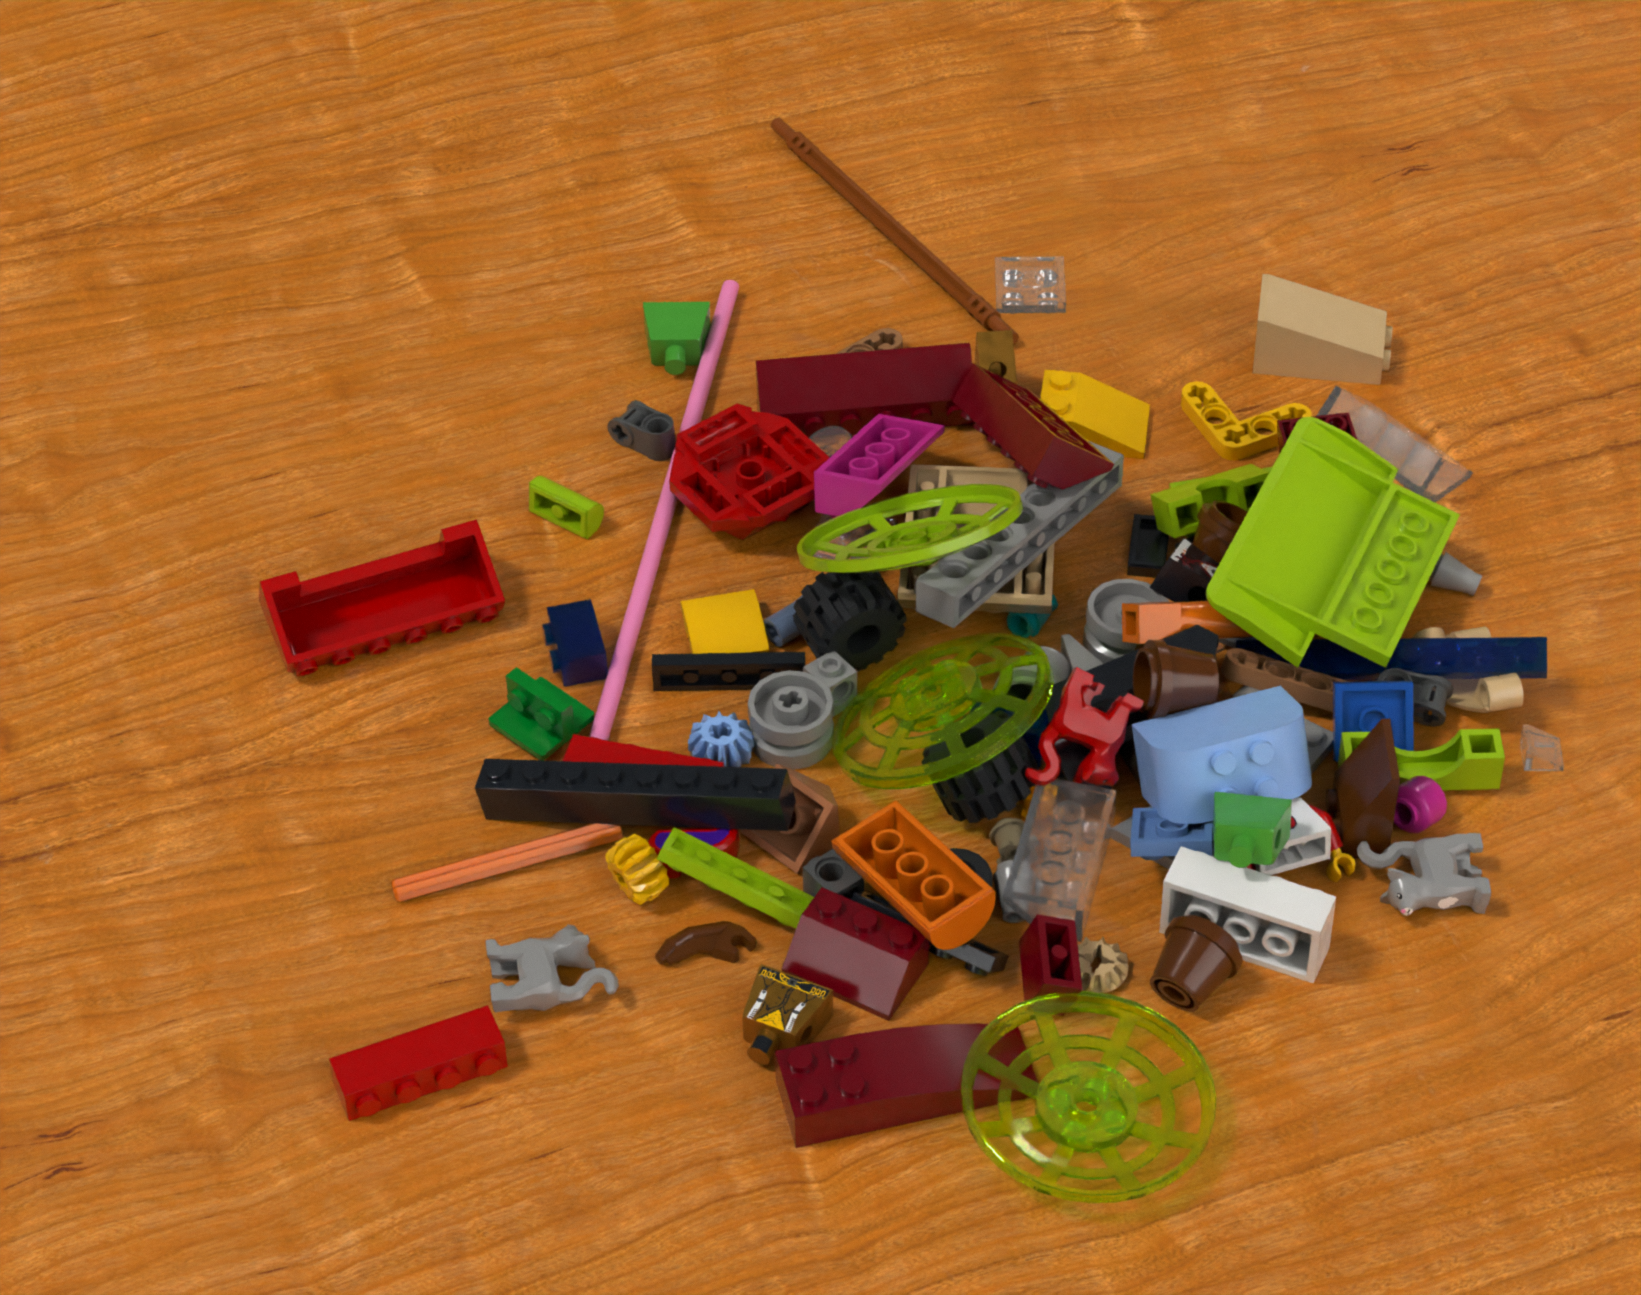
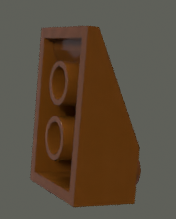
M1390 718L1381 719L1336 770L1333 789H1326V809L1328 813H1334L1333 821L1344 845L1340 849L1342 853L1349 854L1354 859L1359 858L1357 847L1362 841H1367L1371 851L1376 854H1382L1391 843L1400 776Z

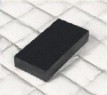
M1134 514L1127 575L1156 578L1166 563L1169 535L1157 529L1155 516Z

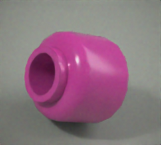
M1414 776L1399 785L1394 823L1401 830L1408 833H1420L1440 821L1447 808L1445 793L1440 785L1426 776Z

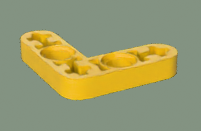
M1194 381L1182 388V410L1214 450L1227 460H1240L1279 446L1277 420L1312 416V412L1307 406L1300 403H1291L1239 421L1207 383ZM1215 417L1222 419L1224 422L1212 424L1207 419ZM1260 428H1265L1271 430L1273 433L1270 435H1261L1258 434L1256 430Z

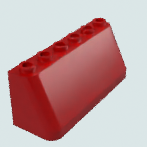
M477 519L441 529L439 542L301 582L297 571L262 580L259 587V601L287 671L296 673L297 676L310 675L316 672L319 666L332 662L334 666L347 664L353 661L356 655L369 652L370 655H378L390 650L391 645L404 641L406 644L419 643L425 640L428 634L442 631L443 634L453 633L463 628V624L477 620L478 623L493 621L499 617L498 612L505 605V598Z

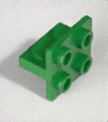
M516 667L506 675L508 702L492 714L488 720L492 728L539 760L544 761L568 742L573 734L579 733L594 720L595 715L594 711L545 678L539 677L535 680Z

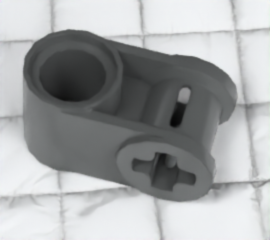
M635 400L627 406V411L623 415L609 421L607 426L609 434L621 446L629 447L655 461H664L672 457L676 439L674 421L668 414L661 413L648 407L641 401Z
M1390 668L1380 673L1377 681L1413 682V722L1431 727L1444 724L1446 719L1445 704L1447 699L1452 696L1454 690L1450 681L1440 676L1424 675L1400 668Z

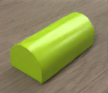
M537 476L529 482L530 512L585 539H589L600 527L604 516V507L600 503L544 476Z

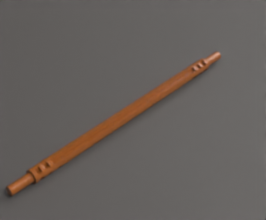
M779 117L771 122V128L787 142V147L801 158L804 163L808 164L960 303L970 315H973L982 326L993 331L1012 330L1013 344L1018 341L1019 335L1001 319V314L968 286L826 157L801 132H795Z

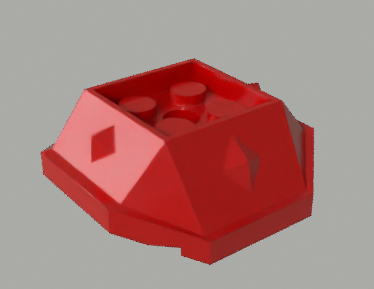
M736 403L677 434L675 454L669 479L670 491L712 532L724 531L744 540L778 521H786L791 514L808 506L815 499L814 471L830 457L788 418L766 412L752 411L751 407Z

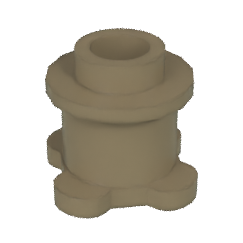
M1004 818L998 821L991 829L989 834L990 841L994 846H997L1000 853V858L996 861L997 865L1007 860H1019L1027 865L1035 861L1036 857L1033 849L1037 846L1034 837L1027 836L1028 828L1023 820Z

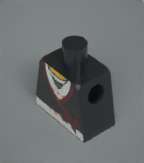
M1183 538L1158 573L1150 588L1173 602L1208 601L1206 598V588L1219 563Z

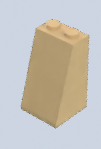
M1263 274L1253 373L1380 385L1382 371H1389L1391 350H1385L1384 347H1391L1393 326H1386L1387 311L1270 274Z

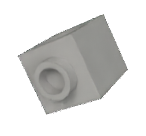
M836 651L826 653L803 667V672L820 678L830 688L833 697V717L857 703V671Z

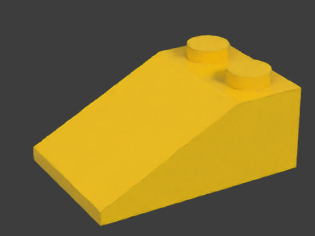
M1044 370L1040 398L1088 441L1123 454L1126 458L1144 459L1150 404L1080 372Z

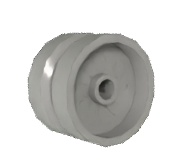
M1115 579L1099 585L1091 592L1087 602V622L1084 627L1083 645L1103 664L1133 652L1137 645L1136 643L1122 642V603L1169 602L1165 596L1151 589L1149 583L1134 579Z
M782 671L772 673L761 679L750 691L748 699L749 727L754 736V747L752 750L762 762L773 767L776 764H781L792 770L810 767L823 760L832 749L834 739V722L832 719L834 707L830 688L820 678L801 671Z

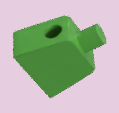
M643 302L645 335L651 364L665 366V370L672 375L683 373L686 366L699 365L711 325L710 302Z
M1215 792L1213 809L1214 858L1229 861L1238 868H1244L1250 864H1273L1290 838L1292 799Z

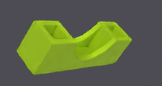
M1499 728L1460 729L1450 741L1430 750L1407 751L1395 747L1400 776L1399 785L1414 776H1426L1439 784L1443 791L1500 788L1505 755ZM1370 732L1341 733L1338 768Z

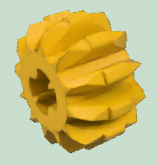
M635 833L617 841L605 854L608 869L613 875V880L617 882L620 890L625 892L628 899L639 905L653 900L669 885L667 869L661 861L657 860L658 855L655 849L649 845L646 839Z

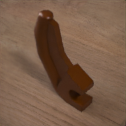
M728 921L691 926L666 939L655 954V959L659 964L668 963L673 965L696 954H711L716 959L736 963L739 961V950L734 946L743 945L751 952L756 948V938L744 927Z

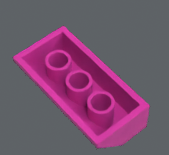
M883 414L875 416L814 471L815 512L827 514L831 518H835L854 509L862 508L944 433V425Z

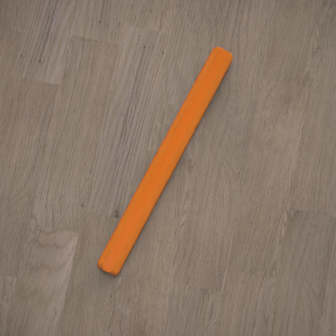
M593 823L402 876L391 881L392 892L396 901L402 902L609 844L623 838L622 827L617 824Z

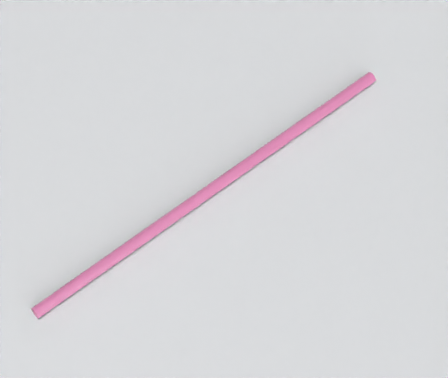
M726 280L722 284L679 433L701 422L739 291V284L733 280ZM675 447L589 737H596L607 741L609 739L678 498L670 491L669 484Z

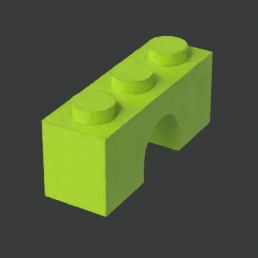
M1248 464L1150 494L1157 529L1173 538L1194 533L1199 523L1197 514L1204 503H1212L1215 500L1225 501L1249 511L1269 472L1253 464Z

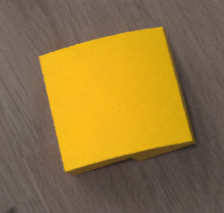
M754 589L680 601L686 635L689 638L692 654L763 653L770 651L761 610Z

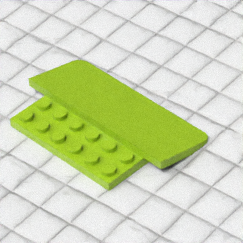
M1303 417L1297 421L1206 588V598L1216 611L1297 668L1315 634L1386 668L1460 514L1393 483L1399 469L1347 432L1318 418Z

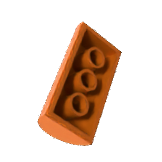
M896 800L831 840L836 854L938 949L950 950L970 941L985 926L993 912L996 900L995 890Z

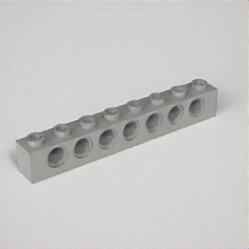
M1090 442L1114 463L1111 471L1063 490L1051 484L1048 485L1047 489L1035 483L1029 485L1020 494L1023 510L1016 521L982 542L941 558L936 565L918 577L914 586L916 612L955 628L1022 569L1027 567L1035 558L1122 486L1124 455ZM1006 508L1004 511H1002L993 519H991L990 522L1001 516L1003 513H1005L1008 510V508Z

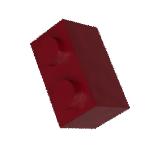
M1037 914L1019 940L1025 1010L1064 1016L1083 990L1075 920Z

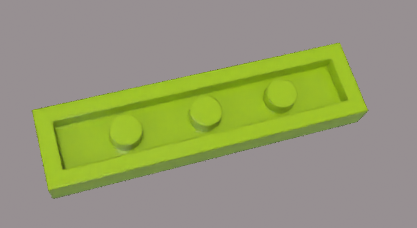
M675 827L672 829L657 857V860L667 864L673 870L683 872L703 882L709 888L719 890L741 901L745 906L755 908L777 919L781 924L795 929L802 913L814 898Z

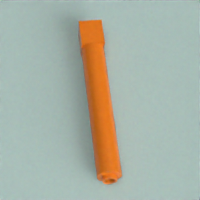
M1208 601L1122 603V642L1145 644L1148 640H1161L1195 625H1199L1219 635V639L1253 637L1216 611Z

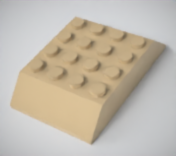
M911 464L908 493L956 485L993 484L1013 488L1020 495L1029 485L1034 483L1027 478L1029 474L1018 468ZM957 504L953 514L982 516L997 504ZM941 506L906 512L905 522L937 516ZM956 524L957 530L967 524ZM1055 543L1035 558L1027 567L1022 569L975 611L1051 614ZM940 559L931 565H915L900 569L898 602L902 608L916 610V594L914 593L916 580L921 574L926 573L936 565Z

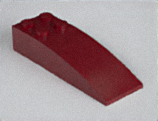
M974 1023L900 1027L853 1034L775 1051L776 1083L796 1148L1041 1095V1088L1018 1025Z

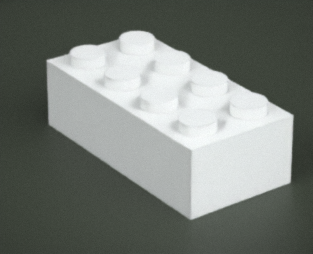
M1181 846L1163 881L1159 933L1165 934L1166 928L1175 917L1188 915L1203 917L1222 927L1234 938L1244 961L1314 984L1330 947L1336 896L1247 867L1238 868L1228 861L1217 860L1204 852L1194 851Z

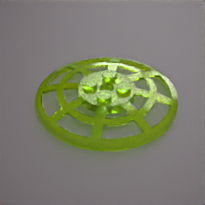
M975 634L941 642L923 649L882 672L850 701L834 729L832 739L833 754L845 775L854 782L871 788L908 789L921 787L965 773L1008 748L1035 723L1047 706L1053 692L1054 673L1048 656L1039 645L1030 639L1014 634ZM991 646L1017 647L1032 654L1008 658L1001 650ZM959 653L953 659L943 660L934 665L931 664L930 660ZM977 653L990 656L996 660L976 667L967 663ZM1037 665L1036 681L1027 699L1022 700L1007 695L1013 682V668ZM916 667V673L904 678L899 684L890 685L900 676ZM1000 671L995 689L993 691L983 689L979 677ZM891 697L889 706L871 717L872 709L878 698ZM977 702L982 703L972 713H970L963 719L957 721L956 723L954 722L955 720L959 719L964 714H966ZM863 707L859 720L860 726L844 739L850 723ZM996 707L1015 712L996 731L978 743L965 748L960 734L982 721ZM891 717H894L898 724V728L892 737L881 734L874 729ZM940 728L938 731L925 735L908 737L911 731L923 732ZM863 736L872 745L886 749L878 768L856 762L846 751ZM945 741L951 756L920 766L893 769L901 750L924 748Z
M1089 991L1053 993L1016 1004L998 1015L981 1031L971 1045L963 1068L960 1091L962 1110L969 1131L981 1150L998 1168L1016 1181L1040 1193L1063 1200L1083 1203H1117L1141 1198L1162 1190L1181 1178L1197 1162L1208 1144L1214 1126L1216 1113L1214 1081L1205 1058L1194 1042L1177 1025L1158 1012L1135 1001L1111 994ZM1067 1012H1088L1119 1018V1021L1111 1039L1086 1034L1059 1036L1052 1015ZM1035 1019L1043 1041L1023 1051L1012 1061L1009 1067L987 1054L991 1047L1006 1033L1023 1023ZM1135 1025L1148 1030L1163 1040L1180 1056L1185 1065L1163 1076L1161 1071L1147 1057L1134 1048L1127 1046ZM1090 1049L1105 1053L1100 1063L1092 1061L1070 1062L1066 1050ZM1049 1055L1054 1069L1042 1079L1040 1084L1021 1075L1030 1064L1043 1056ZM1120 1059L1129 1062L1139 1069L1150 1082L1133 1088L1131 1083L1116 1070ZM979 1068L1001 1080L997 1102L1001 1121H977L974 1111L973 1088ZM1192 1080L1195 1081L1198 1088L1202 1108L1198 1134L1173 1130L1176 1108L1171 1090ZM1013 1088L1036 1100V1116L1013 1119L1010 1104ZM1158 1096L1162 1109L1161 1126L1157 1127L1136 1121L1138 1104ZM1087 1102L1095 1105L1097 1109L1086 1112L1080 1110L1076 1104ZM1043 1131L1058 1146L1050 1159L1033 1148L1022 1135ZM1129 1136L1152 1142L1143 1153L1128 1162H1124L1115 1148ZM1009 1137L1012 1143L1026 1157L1045 1169L1039 1177L1022 1170L1004 1157L987 1138ZM1166 1145L1191 1149L1178 1166L1156 1179L1141 1184L1132 1173L1150 1163L1162 1152ZM1075 1151L1083 1153L1098 1152L1107 1168H1079L1069 1166L1068 1163ZM1061 1175L1085 1180L1115 1178L1122 1189L1085 1190L1065 1187L1056 1183Z

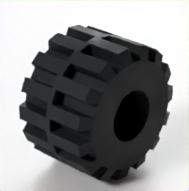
M822 572L815 577L816 581L812 585L804 587L801 591L803 597L795 602L794 609L796 613L793 615L794 623L815 657L819 658L826 653L836 651L849 665L858 671L866 669L873 662L877 664L883 660V655L888 651L892 652L898 645L896 639L903 637L906 629L903 625L907 621L906 614L879 572H828L826 574Z
M992 709L982 710L978 714H973L972 712L963 715V718L956 722H950L942 732L936 733L930 739L932 744L926 746L922 754L924 756V759L921 761L922 767L948 814L960 822L967 819L969 823H977L983 818L991 820L998 817V814L1004 811L1009 812L1016 807V803L1019 800H1025L1031 793L1029 788L1036 785L1027 779L1025 770L1027 768L1039 770L1038 764L1012 716L1009 717L1006 712L1001 710L993 713Z

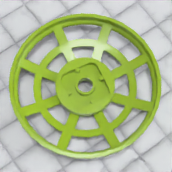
M993 484L956 485L908 493L854 509L817 526L799 541L797 552L800 563L804 567L830 573L878 572L915 565L927 566L937 562L940 558L960 552L1002 531L1021 515L1023 505L1018 491L1010 487ZM957 504H997L982 516L953 514ZM941 506L937 516L917 519L891 526L885 519L906 512ZM1008 508V510L1005 513H1003L1001 516L990 522L991 519H993L999 513ZM870 524L876 530V532L863 536L846 546L829 543V541L842 534ZM956 524H967L957 530ZM818 550L836 554L835 559L816 558L813 555ZM851 556H853V557H869V558L849 559Z

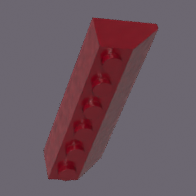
M970 343L756 360L757 412H766L788 418L808 438L857 434L878 414L944 425V427L971 425L974 423L963 418L960 415L962 410L952 401L972 366Z
M974 363L952 400L962 410L960 415L974 423L973 428L988 436L986 438L988 442L1001 448L1000 453L1015 461L1013 465L1016 468L1029 474L1027 478L1047 489L1048 485L1051 484L1063 490L1109 472L1114 466L1112 461L1031 390Z

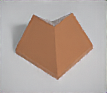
M776 764L774 768L788 770L796 798L788 831L741 829L740 832L795 873L801 874L803 866L807 865L814 857L822 856L832 848L831 840L840 835L838 805L830 786L781 764Z

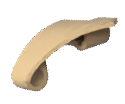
M1485 626L1454 631L1448 635H1445L1444 630L1439 627L1423 629L1413 635L1409 645L1396 647L1386 668L1383 667V670L1400 668L1409 672L1435 675L1447 679L1453 685L1454 690L1452 696L1447 699L1446 704L1468 711L1488 713L1521 707L1524 701L1523 687L1517 673L1496 676L1491 665L1494 654L1493 640L1489 629Z

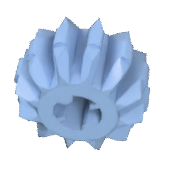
M718 711L715 717L703 714L701 722L693 723L688 739V751H690L692 757L724 762V767H741V764H749L751 752H753L752 748L754 747V736L752 731H750L747 720H738L735 712L729 716H723Z

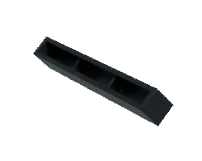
M485 759L475 785V791L483 813L488 820L788 831L796 804L788 770L777 768Z

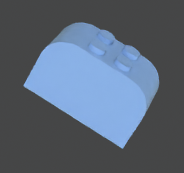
M1281 686L1176 712L1165 717L1131 724L1142 796L1152 808L1157 810L1160 817L1168 819L1169 822L1197 824L1213 821L1215 792L1294 799L1306 793L1312 786L1303 708Z

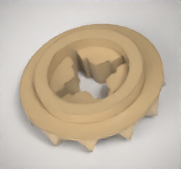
M1085 937L1083 942L1078 945L1082 991L1099 994L1118 988L1128 975L1127 954L1120 951L1118 943H1106L1104 937L1099 941H1090ZM1100 957L1102 959L1101 964L1095 969V973H1091L1092 967H1090V963L1093 962L1094 958Z

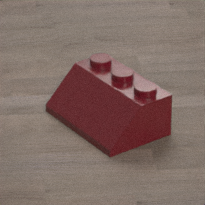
M821 887L800 917L782 966V972L833 989L834 997L889 1021L929 964V940L911 925Z

